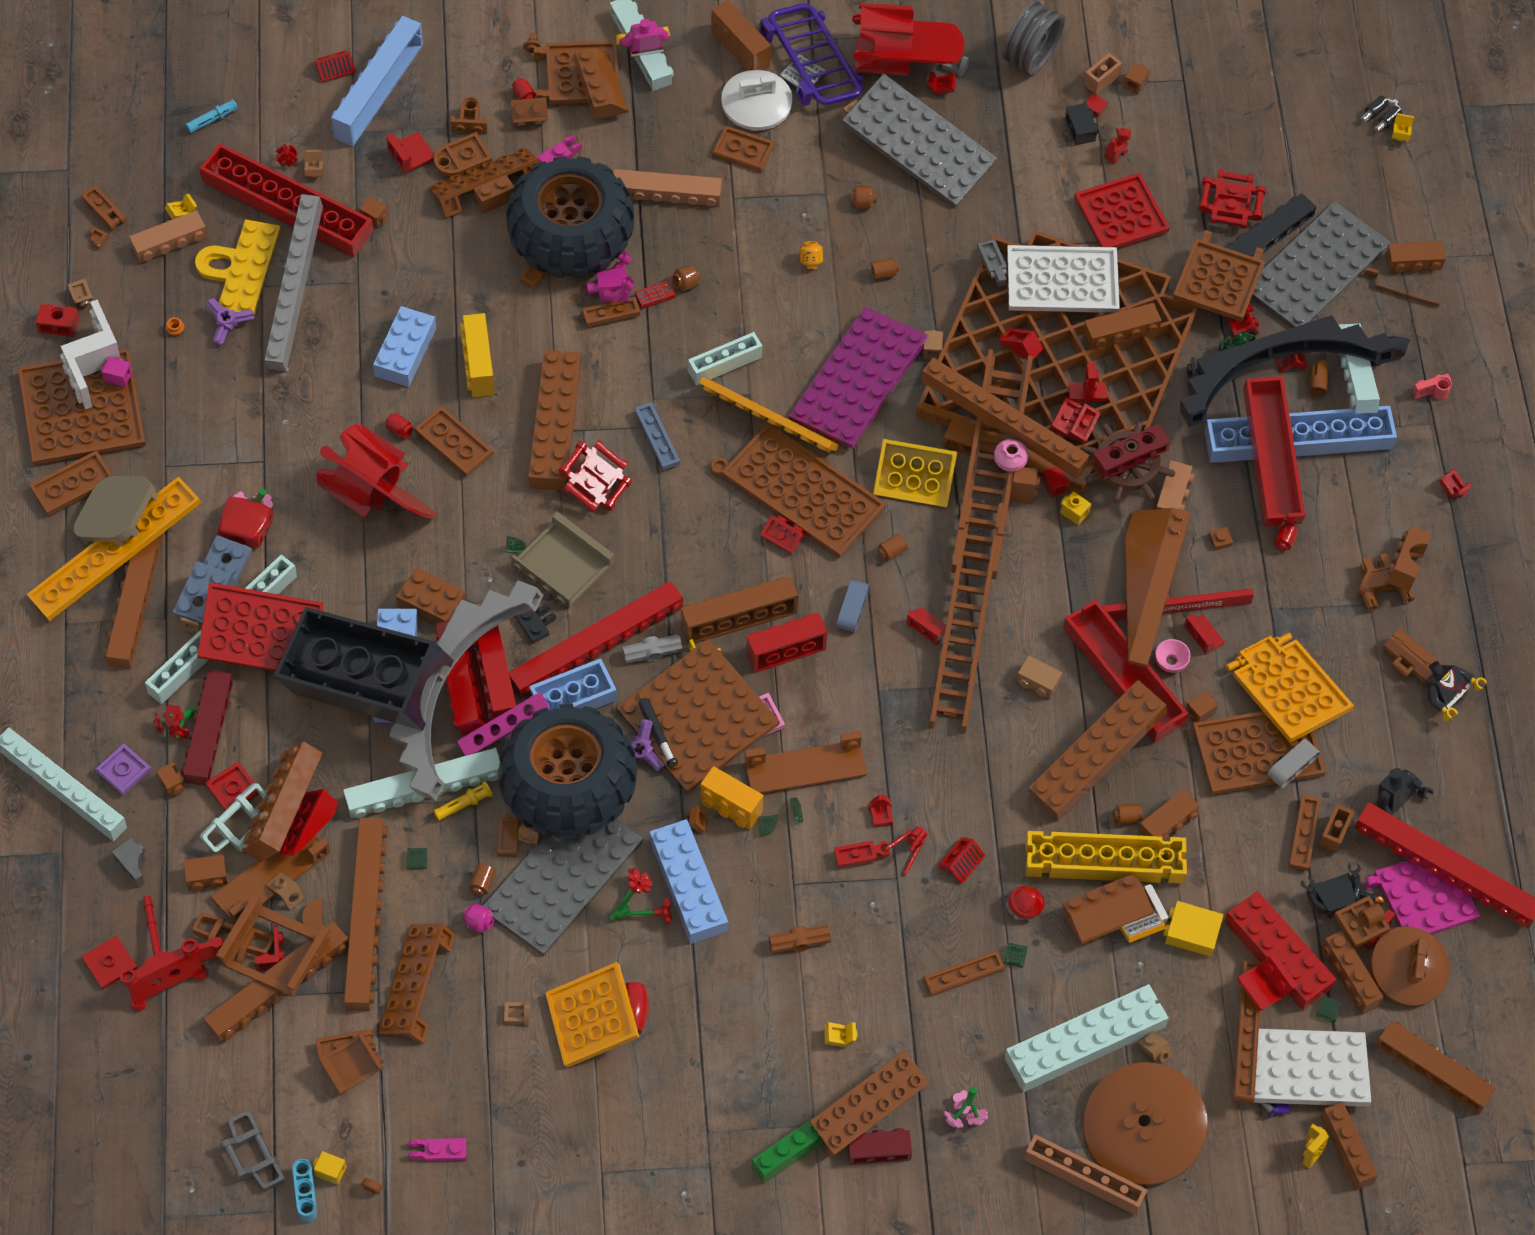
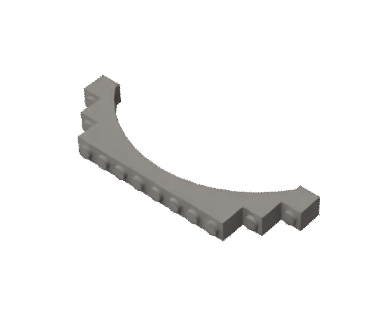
M518 580L515 586L512 587L509 597L489 590L482 600L481 607L462 599L459 605L455 607L450 622L446 624L441 639L437 641V644L454 662L451 667L444 665L437 667L425 683L421 696V715L426 723L424 730L396 723L392 726L389 735L396 743L406 747L402 751L399 761L406 768L417 772L412 777L410 787L416 793L436 801L445 785L439 778L434 765L431 749V724L435 704L446 677L463 653L487 631L516 615L528 611L535 612L544 596L537 587Z

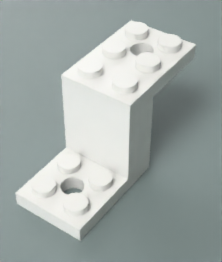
M98 300L90 302L92 309L89 310L93 327L98 333L62 345V354H60L63 369L70 378L69 382L72 389H75L77 401L79 404L83 403L85 409L91 408L92 403L83 377L100 371L102 365L107 362L108 357L120 358L116 339Z

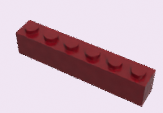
M208 670L207 677L203 678L202 688L204 691L203 695H199L198 706L200 707L199 711H196L194 715V723L196 724L195 728L190 731L191 744L186 748V764L183 763L181 768V775L184 776L185 783L206 786L205 782L211 778L233 686L232 674Z

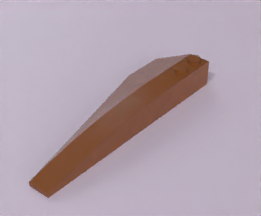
M1175 508L1137 510L1132 513L1125 536L1128 663L1143 667L1148 666L1191 512Z

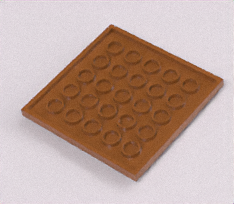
M129 349L119 350L120 358L130 362L132 374L126 387L104 382L101 370L83 377L92 403V407L88 409L84 408L83 403H78L75 389H72L69 382L70 378L63 369L62 360L18 368L33 465L84 457L96 450L101 454L146 446Z
M709 639L616 707L618 712L638 734L641 720L645 719L638 702L642 698L650 700L668 741L670 751L673 757L678 760V764L672 768L667 767L666 757L651 731L649 739L652 740L651 746L654 748L652 751L664 762L665 768L687 794L702 783L713 766L720 770L780 724L777 717Z

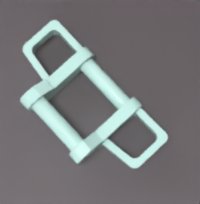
M253 783L242 794H239L235 798L236 801L219 818L216 817L202 832L200 839L212 852H218L228 843L242 852L245 835L239 840L224 823L240 807L251 819L258 814V806L254 809L246 800V797L256 789L263 800L266 793L259 784ZM214 828L225 838L215 847L207 838Z

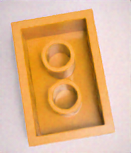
M713 766L701 783L700 801L705 807L718 811L722 817L732 819L739 827L751 830L763 812L764 795Z

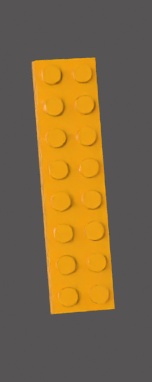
M702 376L699 382L704 385V390L716 396L720 393L719 398L732 404L735 401V406L748 412L751 409V414L764 420L767 417L769 418L767 422L780 428L785 426L783 430L795 436L801 434L800 439L814 445L817 442L816 447L829 453L831 450L837 451L840 446Z

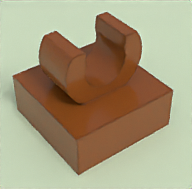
M699 806L691 807V812L685 814L689 819L690 828L698 833L705 832L708 814Z

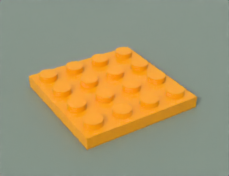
M617 962L545 992L563 1063L567 1068L639 1038L621 967Z

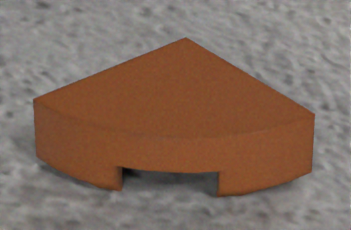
M94 226L90 231L93 246L100 250L109 238L108 233Z

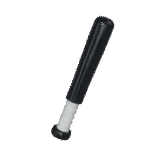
M642 698L638 705L645 719L653 722L651 731L666 757L667 767L672 768L678 764V760L673 757L670 751L668 741L650 700Z

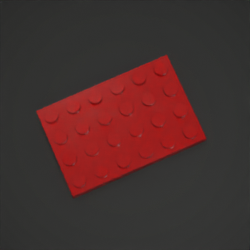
M209 582L197 658L276 672L305 607L323 611L324 602Z

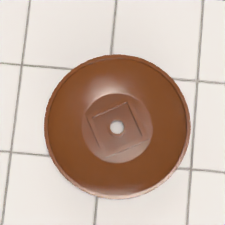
M1142 1062L1123 1066L1111 1072L1100 1081L1087 1102L1083 1125L1088 1148L1101 1167L1137 1185H1156L1178 1177L1195 1162L1206 1140L1208 1121L1202 1097L1188 1078L1168 1066ZM1143 1116H1147L1151 1120L1150 1124L1146 1127L1139 1124V1119Z

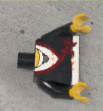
M1439 661L1429 665L1432 675L1425 681L1428 702L1439 712H1443V719L1445 721H1450L1452 717L1455 718L1457 716L1456 709L1451 707L1471 687L1470 683L1473 684V688L1476 691L1483 689L1478 685V682L1482 685L1487 684L1484 678L1475 679L1474 675L1455 665H1441Z

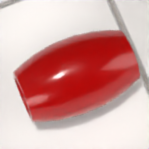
M627 982L625 985L640 1035L646 1025L649 1013L648 994L645 985L638 982Z

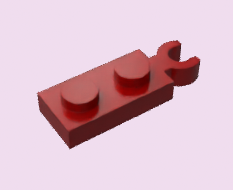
M873 841L834 847L837 867L843 868L877 862V856L887 858L890 855V851H882L881 848L886 847L888 843L887 841H881L878 845L874 846Z

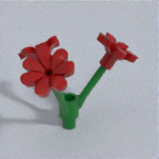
M629 868L628 880L630 882L628 887L630 889L620 905L609 915L610 919L614 922L624 916L655 915L662 916L665 919V924L670 925L672 914L669 911L672 906L669 903V898L664 899L662 908L645 911L630 910L627 905L634 893L640 894L642 891L648 893L651 890L652 879L648 878L649 875L645 872L642 874L635 868Z

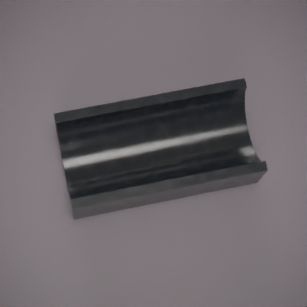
M305 607L274 677L295 695L423 731L426 723L421 715V696L425 683L437 667L441 665L451 667L454 660L435 641Z

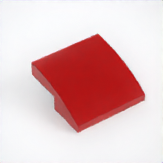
M1066 397L1050 429L1065 437L1085 443L1101 413L1087 404L1081 406Z

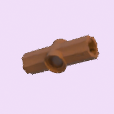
M827 924L811 928L797 926L790 929L789 932L768 935L772 954L789 950L802 952L808 950L811 946L831 943L830 930Z

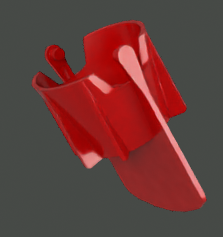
M860 1L859 9H861V14L857 13L852 16L854 24L860 25V37L856 38L855 52L853 53L855 73L907 76L909 75L910 62L956 64L961 60L964 53V38L956 25L943 22L914 21L912 6L864 3Z
M361 423L354 424L341 433L339 438L347 450L343 459L328 446H323L320 449L322 457L339 464V466L335 470L320 468L316 476L317 485L361 516L366 517L371 508L381 510L383 501L387 497L420 516L435 519L438 516L434 510L396 485L401 473L408 467V464L402 460L405 455L404 452Z

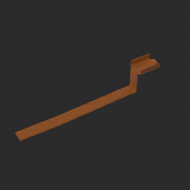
M1367 267L1364 270V274L1378 277L1379 270ZM1376 282L1374 288L1437 307L1440 304L1376 285Z

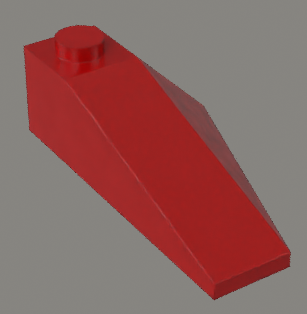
M320 789L305 792L282 844L280 852L282 857L297 855L334 816L339 803L326 790Z

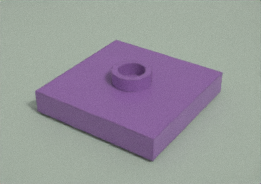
M124 743L95 768L96 773L122 796L152 770L151 766Z

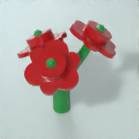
M168 705L166 712L163 713L165 720L160 722L158 714L154 713L155 719L152 726L163 735L162 725L166 724L169 726V734L173 738L178 740L188 739L190 731L183 728V724L186 719L195 714L196 710L191 707L182 712L180 706Z

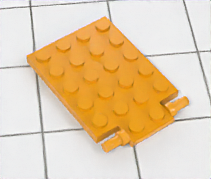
M1287 633L1275 638L1268 636L1239 651L1238 657L1225 665L1228 672L1240 667V669L1234 671L1233 677L1291 743L1352 711L1354 705L1297 639L1283 646L1284 643L1292 640L1291 634Z

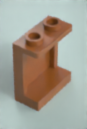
M362 1032L337 1049L319 1058L340 1095L383 1069L381 1065L384 1063L378 1052L374 1054L371 1046H373L371 1039L368 1035L363 1036Z

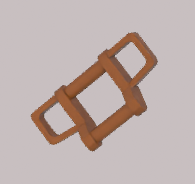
M201 913L193 926V935L210 942L213 938L219 937L223 929L231 931L235 924L227 922L225 918ZM203 921L215 924L211 933L198 929ZM252 928L242 944L238 956H235L233 961L244 965L247 953L257 956L264 953L269 954L274 945V936ZM256 937L268 941L265 949L251 946Z

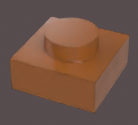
M1228 527L1209 531L1208 535L1214 550L1233 546V540Z

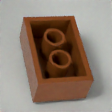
M416 567L396 596L397 607L400 609H417L418 618L436 626V624L452 618L454 609L459 605L461 599L466 601V591Z

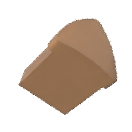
M505 1002L504 1024H524V1026H529L531 1019L530 1002Z

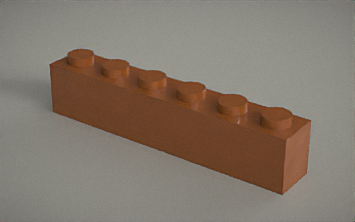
M1392 1020L1378 1039L1376 1044L1378 1048L1478 1114L1482 1112L1496 1090L1491 1082L1476 1076L1474 1071L1464 1068L1454 1058L1447 1057L1436 1046L1429 1045L1419 1035L1412 1034L1406 1030L1405 1026L1401 1023H1396Z

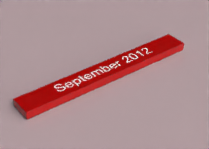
M1253 589L1167 598L1163 614L1251 604L1254 596ZM1126 603L1103 606L1113 620L1127 618Z

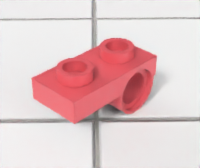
M1447 373L1436 375L1429 380H1420L1414 384L1411 394L1414 400L1431 394L1437 400H1444L1448 397L1452 386L1451 378Z

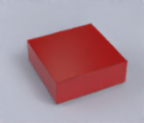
M1092 94L1086 103L1089 109H1092L1093 114L1099 117L1106 108L1108 101Z

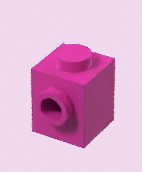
M108 357L107 362L102 365L101 374H103L104 382L126 387L132 374L130 362L124 361L121 358Z

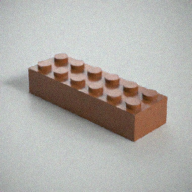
M791 576L786 578L780 577L768 583L763 582L751 588H742L731 594L725 593L717 598H708L700 603H691L682 607L681 628L688 645L690 639L693 640L694 644L707 639L797 614L798 594Z
M302 741L281 754L279 759L281 763L272 774L274 777L273 781L267 786L265 790L266 796L258 805L259 812L251 821L250 826L252 828L243 839L244 846L242 851L261 862L280 851L322 756V752Z

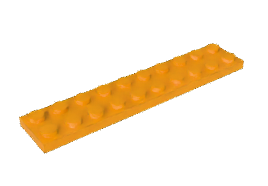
M177 477L157 493L156 501H149L136 525L139 531L136 538L132 535L123 542V546L119 547L113 542H93L27 594L49 622L202 503L180 477Z

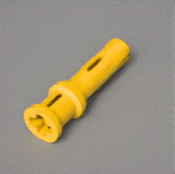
M483 781L478 787L472 790L470 788L467 789L466 794L433 811L437 820L440 821L471 804L477 805L480 800L486 797L491 798L493 795L486 781Z

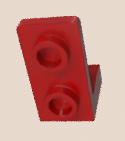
M278 925L273 926L275 955L264 953L254 956L255 967L258 972L268 971L284 959V951L280 950V944H283V932H279Z

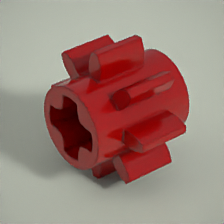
M283 144L276 150L278 153L276 154V159L280 165L285 166L287 164L290 167L298 161L296 158L298 152L294 146Z

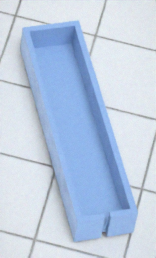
M403 15L399 21L395 22L391 33L386 35L382 46L377 48L373 59L368 61L364 72L359 74L355 85L353 84L350 87L348 95L341 100L339 108L332 113L331 120L334 139L352 147L355 145L423 46L421 23Z

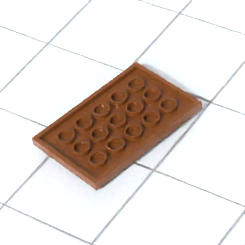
M1263 711L1195 722L1192 725L1211 795L1276 784L1267 773L1304 739H1307L1319 750L1314 731L1290 743ZM1321 754L1292 781L1325 776L1326 771Z

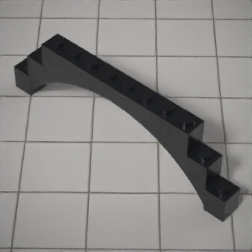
M1332 315L1196 359V372L1199 376L1188 379V392L1190 396L1180 399V413L1189 427L1206 422L1207 410L1224 386L1242 372L1274 358L1298 353L1328 352L1360 357L1375 362L1378 366L1394 360L1395 347L1386 333L1368 338L1359 324L1341 329Z

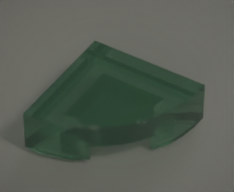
M506 536L508 552H523L526 549V544L522 540Z
M789 798L796 824L802 823V808L798 798Z
M778 815L758 817L760 837L767 836L775 830L778 823Z

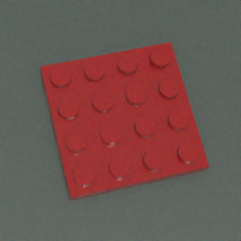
M1141 173L1077 192L1074 195L1100 247L1121 248L1169 232L1170 227Z

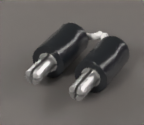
M1381 95L1365 109L1366 113L1361 117V120L1366 122L1369 118H1375L1389 105V102H1395V106L1379 118V124L1374 128L1376 132H1379L1383 128L1387 129L1394 124L1397 113H1403L1397 105L1398 101L1396 99L1390 100Z

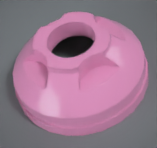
M1017 439L1003 440L995 449V462L1003 470L1010 472L1018 471L1028 462V449L1024 443ZM1013 446L1017 448L1018 452L1016 454H1009L1006 449Z
M1168 639L1158 645L1155 659L1161 669L1176 673L1187 667L1190 661V651L1183 642ZM1174 657L1177 663L1170 665L1166 662V658Z

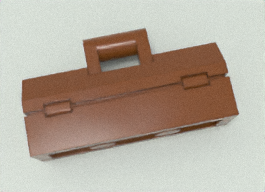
M1400 628L1383 646V649L1396 659L1392 663L1396 670L1406 678L1412 673L1424 684L1432 675L1429 665L1439 661Z

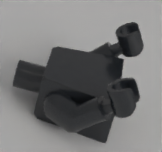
M1395 768L1379 784L1376 802L1380 809L1393 815L1416 793L1417 789L1418 796L1427 800L1426 792L1433 794V790L1422 786L1423 783L1414 773Z
M1358 863L1357 869L1354 871L1351 870V864H1348L1347 868L1352 873L1351 876L1347 873L1315 884L1312 878L1308 877L1310 881L1308 886H1305V882L1301 881V886L1307 889L1306 894L1311 906L1320 913L1326 914L1328 918L1334 917L1335 912L1359 901L1362 886L1360 875L1358 874L1361 867Z

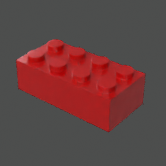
M816 613L808 614L798 620H789L780 626H771L761 632L751 633L747 636L746 656L753 672L758 673L825 651L827 629L820 614Z

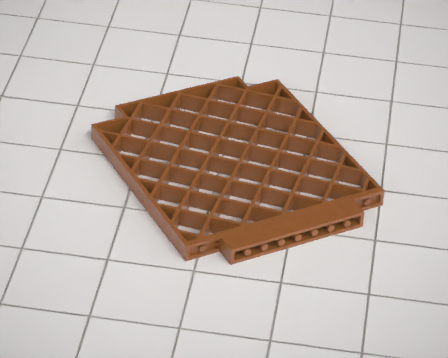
M1033 231L1027 245L1082 247L1037 231ZM992 236L991 240L995 239L1000 252L1007 254L1008 245L1022 246L1019 243H1013L1001 237ZM1117 259L1118 273L1126 275V277L1118 279L1119 312L1154 303L1162 320L1160 330L1153 334L1140 335L1134 339L1129 338L1119 343H1110L1103 347H1095L1086 351L1078 336L1084 334V322L1072 326L1063 311H1018L1020 315L999 321L992 307L1009 302L1007 260H1005L1007 275H1005L1006 285L1004 286L1006 290L987 297L979 283L991 279L983 260H981L938 361L964 377L980 371L985 375L988 356L984 357L977 342L994 336L1000 339L1010 328L1016 329L1026 325L1027 329L1034 331L1043 347L1041 354L1047 365L1030 372L1027 392L1032 401L1025 403L1024 415L1038 411L1046 425L1045 428L1064 439L1063 435L1050 429L1054 419L1048 410V407L1062 403L1066 397L1069 398L1068 381L1063 372L1083 365L1086 371L1087 363L1112 355L1119 369L1102 376L1099 375V381L1097 382H1106V386L1126 380L1133 395L1114 401L1106 388L1107 401L1103 402V406L1095 408V410L1101 413L1098 420L1111 415L1119 430L1117 432H1133L1135 425L1128 427L1120 412L1140 405L1148 419L1142 422V431L1152 426L1198 311V307L1173 299V295L1166 294L1171 276L1150 270L1147 267L1132 264L1129 261ZM1140 284L1148 299L1129 305L1122 291ZM1153 285L1162 287L1161 293L1159 295L1155 291ZM975 295L977 300L971 302L973 296ZM1166 308L1185 315L1172 320ZM984 311L991 325L971 332L963 318ZM1087 312L1091 319L1112 314L1109 312L1100 315L1099 312ZM1055 315L1062 329L1042 336L1035 322ZM1182 328H1185V330H1184V332H1183V334H1182V336H1181V334H1180V332H1179L1178 330H1180V329H1182ZM959 330L962 335L956 337V334ZM1169 334L1176 349L1157 355L1149 340ZM1069 340L1076 355L1056 361L1049 346ZM1140 344L1148 359L1128 365L1121 351ZM968 346L975 361L955 368L948 353ZM1003 346V351L993 354V357H995L994 366L1011 361L1016 372L1023 375L1024 365L1014 351ZM1171 363L1167 372L1164 365ZM1154 369L1162 384L1143 391L1135 376ZM1053 375L1061 390L1041 397L1033 382ZM997 379L991 380V386L1012 390L1021 387V383L1010 381L998 382ZM926 385L917 406L916 417L947 427L943 447L971 456L977 416L969 412L972 417L970 419L953 413V411L963 407L951 400L939 404L932 388ZM996 396L1000 400L1010 405L1006 397ZM1156 399L1152 407L1149 401ZM983 427L982 435L1012 439L997 429ZM1093 428L1088 437L1089 442L1076 447L1081 450V447L1085 445L1098 449L1102 441L1107 438V435L1099 438ZM981 443L979 453L994 455L997 445ZM1008 447L1006 450L1010 453V447ZM1028 449V462L1024 467L1038 469L1037 476L1042 481L1043 471L1053 468L1055 465ZM984 460L997 465L995 461ZM1088 460L1087 467L1078 479L1065 472L1067 476L1065 479H1068L1070 482V491L1084 495L1089 483L1085 480L1086 476L1097 471L1092 460ZM1131 472L1128 473L1127 479H1131Z

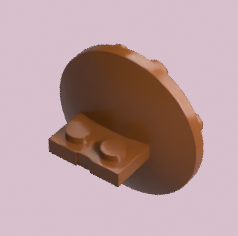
M1403 926L1388 931L1376 942L1371 953L1370 970L1376 986L1388 999L1404 1006H1420L1435 999L1445 988L1449 976V962L1444 948L1433 935L1420 928Z

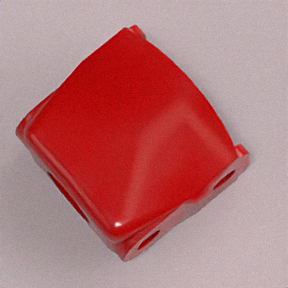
M228 497L217 528V535L252 549H257L261 546L271 527L274 516L273 509L254 500Z

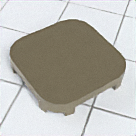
M109 476L101 480L92 490L76 519L74 533L85 545L90 546L92 542H113L117 547L123 546V542L132 535L135 538L138 535L139 531L136 525L149 501L157 500L158 494L155 492V486L147 477Z

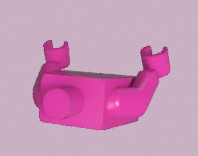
M625 250L621 255H618V258L621 260L620 262H616L609 270L597 273L598 282L587 283L588 294L599 293L601 302L630 301L629 291L633 289L634 281L630 276L626 275V267L623 266L631 262V258Z

